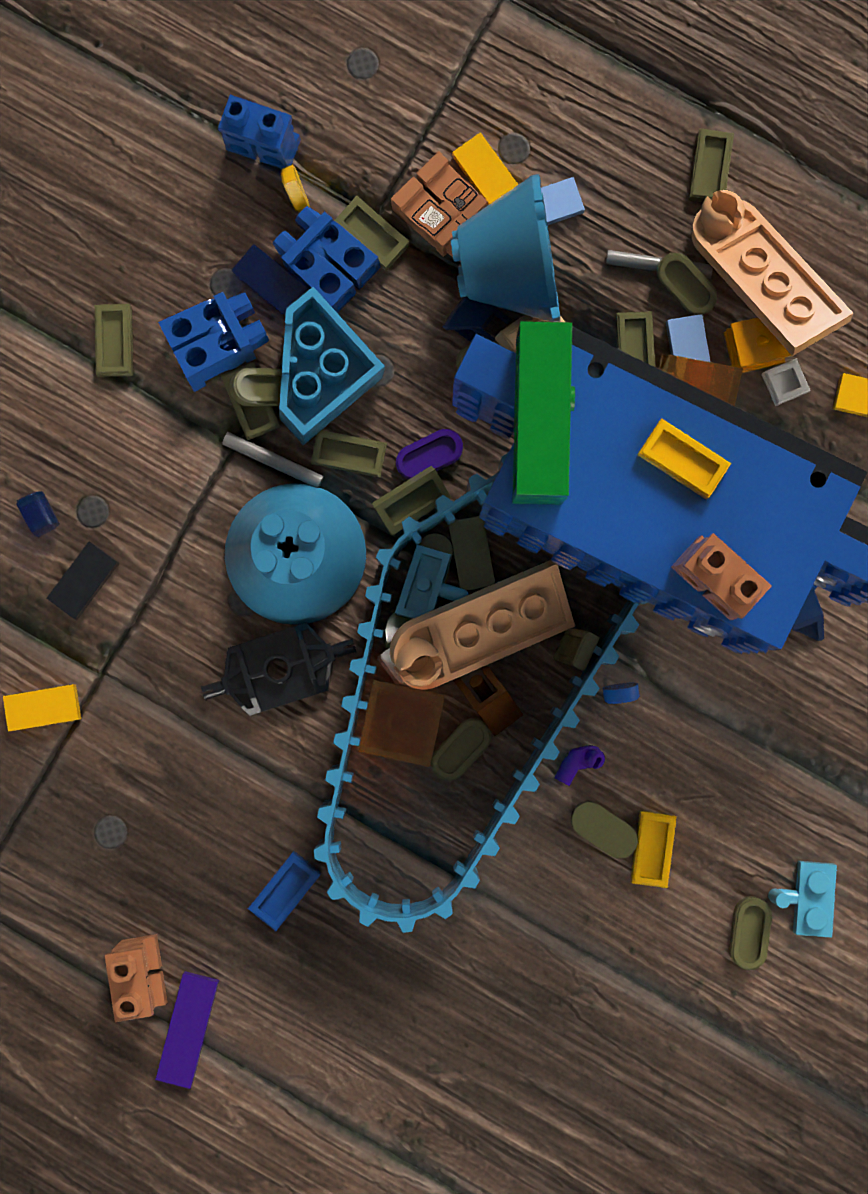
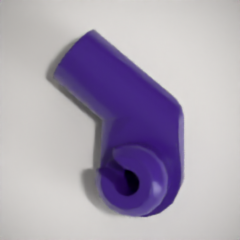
M593 745L573 748L566 754L554 778L570 786L578 770L602 767L605 762V755L597 746Z

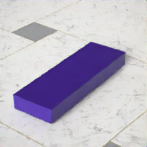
M186 971L183 973L156 1076L157 1081L191 1089L219 984L218 979Z

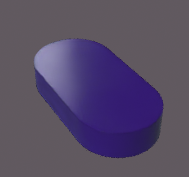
M441 429L404 447L396 458V467L399 474L404 479L409 480L430 466L438 472L456 463L463 452L462 439L452 430Z

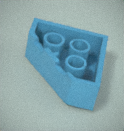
M314 287L286 309L279 414L280 420L302 445L306 444L383 378L385 369L384 364Z

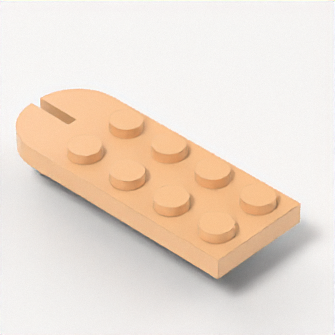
M728 190L714 192L712 200L708 196L705 198L702 208L695 216L693 222L692 242L695 248L792 356L851 322L853 312L754 206L741 200L737 194Z
M549 560L404 623L396 631L390 644V658L395 664L394 670L398 676L412 688L420 690L432 689L575 627L558 564Z

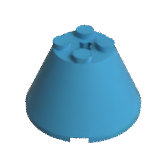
M540 174L531 175L457 227V230L452 231V254L454 262L461 261V266H458L459 275H457L460 297L468 296L470 300L549 322H561L543 193H541Z
M308 484L279 485L253 497L236 515L228 531L225 544L226 570L237 595L257 614L282 624L300 625L306 622L309 624L325 619L335 613L356 592L366 565L365 538L353 512L334 494ZM294 544L299 547L298 552H291L290 557L286 558L285 553L290 545Z

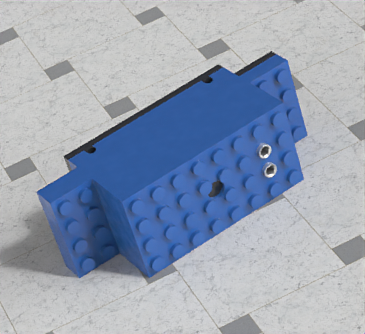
M572 327L571 386H575L574 411H571L569 496L562 505L512 504L513 443L483 503L479 518L485 521L484 528L500 536H504L505 532H508L519 538L518 545L534 553H538L540 549H543L553 554L552 562L569 570L577 566L587 571L585 578L603 587L611 583L621 588L619 595L638 604L640 601H647L655 605L653 609L655 613L674 621V618H682L689 622L687 626L689 630L707 638L709 635L713 637L716 635L723 639L721 643L723 647L741 655L743 652L746 654H750V652L758 654L760 651L766 654L768 650H781L810 590H816L817 586L831 592L829 598L841 605L850 607L851 603L856 605L868 603V527L847 517L868 473L867 471ZM476 334L454 377L452 405L458 408L456 413L472 422H476L479 418L491 424L490 430L510 439L511 435L514 436L516 353ZM661 418L732 463L707 500L637 455ZM714 533L772 585L744 618L729 620L702 596L707 590L698 592L671 568L698 536L702 535L704 538H708Z

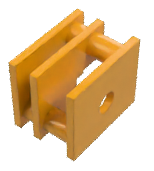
M759 318L731 323V328H727L724 332L733 375L786 363L785 358L792 356Z

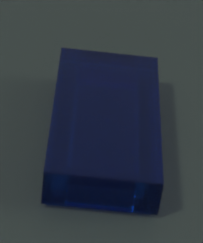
M255 244L250 247L231 270L237 278L283 316H286V309L308 291L306 286Z

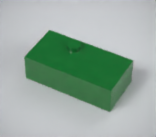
M520 321L516 337L512 504L562 505L569 496L571 411H574L575 386H571L572 323Z

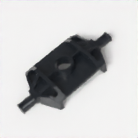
M306 622L228 647L224 677L221 678L222 681L201 686L202 692L213 690L203 694V697L207 701L225 693L226 695L230 694L238 705L249 716L329 691L333 661L336 658L357 652L355 646L344 649V647L354 644L353 638L333 645L331 643L327 644ZM277 658L285 661L288 667L285 677L278 680L273 679L268 673L269 663Z

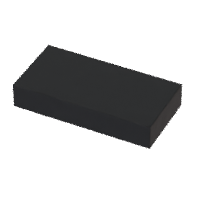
M89 541L46 599L73 619L78 620L119 565V562Z

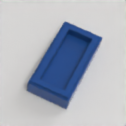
M293 851L248 910L273 930L277 931L321 875V872Z

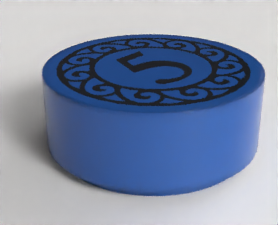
M634 682L618 683L602 688L604 701L608 704L627 703L635 701L640 697L638 683Z

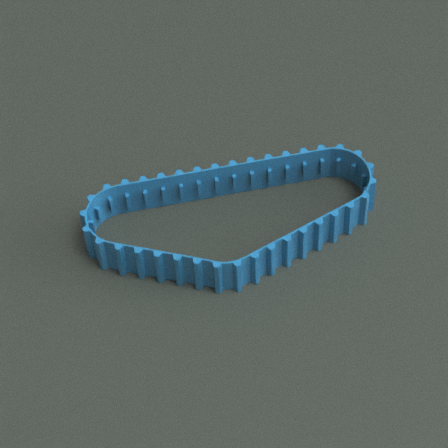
M508 453L501 457V460H500V463H499V466H498V473H499V471H500V469H501V467H502V465H503V463H504V461H505V459H506ZM477 473L468 479L466 494L455 501L442 495L435 501L436 513L420 523L411 517L406 518L402 521L404 534L396 541L393 548L379 549L376 555L377 562L383 570L379 585L367 587L365 597L375 606L371 622L360 623L357 633L367 639L363 658L351 660L349 670L358 675L359 680L355 695L345 696L342 700L341 707L349 711L351 716L348 729L337 732L334 737L333 744L341 748L343 753L341 763L333 765L326 774L325 781L333 785L335 790L333 799L325 800L319 808L317 818L326 823L327 827L325 837L320 839L314 848V858L326 862L328 873L332 878L327 891L332 900L345 898L352 906L360 910L359 923L367 927L376 919L397 922L403 933L412 932L415 921L418 919L426 918L433 913L438 914L444 919L453 914L452 900L458 895L462 887L476 888L480 881L477 868L475 867L482 855L496 856L500 849L495 838L496 832L503 822L510 824L517 822L520 815L513 806L523 790L531 792L537 790L540 784L533 773L543 758L551 760L557 758L560 752L553 743L554 739L563 726L576 727L580 720L573 711L582 694L596 695L600 688L593 680L594 675L601 665H613L616 663L619 655L612 646L619 635L630 634L636 631L639 624L632 614L638 605L649 603L647 601H640L638 604L627 600L619 615L612 614L609 616L607 622L612 624L599 647H595L593 656L587 664L585 671L582 672L579 678L572 676L569 680V683L574 685L560 709L557 707L551 709L550 713L555 716L541 740L534 737L531 741V744L536 748L523 769L519 771L515 768L511 773L516 780L502 802L495 799L492 804L493 808L496 809L495 814L483 833L478 830L475 831L473 834L474 840L477 841L463 864L457 860L453 866L457 874L442 891L439 887H436L432 890V897L415 903H410V899H403L402 904L386 903L378 900L379 895L373 892L371 896H368L360 891L352 883L354 876L350 871L345 874L337 860L336 853H339L341 850V841L334 842V825L336 818L343 819L346 808L339 807L344 781L351 782L353 780L354 773L346 770L352 745L359 746L362 737L354 736L359 710H367L369 702L362 701L367 673L375 674L377 669L376 666H371L369 663L375 637L383 638L385 632L384 630L377 629L382 603H391L392 599L391 594L385 593L391 567L399 570L401 561L396 558L401 550L412 540L418 545L422 542L420 535L444 520L448 525H451L455 522L453 514L473 501L478 500L480 505L483 504L487 497L486 493L490 491L498 473L487 480Z

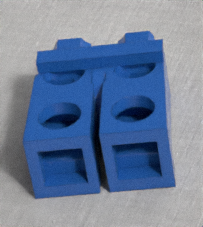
M231 94L229 95L218 126L226 150L256 160L258 155L260 162L283 169L292 165L301 140L300 135L293 132L294 127L291 124L292 115Z
M306 206L295 219L296 224L305 233L296 241L288 232L284 231L278 235L272 244L281 256L285 268L308 289L314 287L329 305L339 313L355 296V287L360 290L381 268L379 257L340 224L335 222L325 211L320 215Z
M221 292L213 296L214 299L199 303L158 322L194 392L207 386L205 381L218 374L232 370L245 361L248 363L256 359L253 350L269 341L260 320L243 328L239 321L255 314L245 292L229 299Z

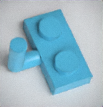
M420 545L416 546L395 611L397 615L413 619L436 609L440 597L456 601L469 595L465 589L445 584L452 561L451 554Z
M798 861L796 890L775 888L769 891V900L780 908H787L790 904L795 905L794 934L832 938L837 865L833 863Z

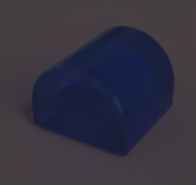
M43 491L29 494L17 500L16 505L35 537L39 538L59 526L60 522Z

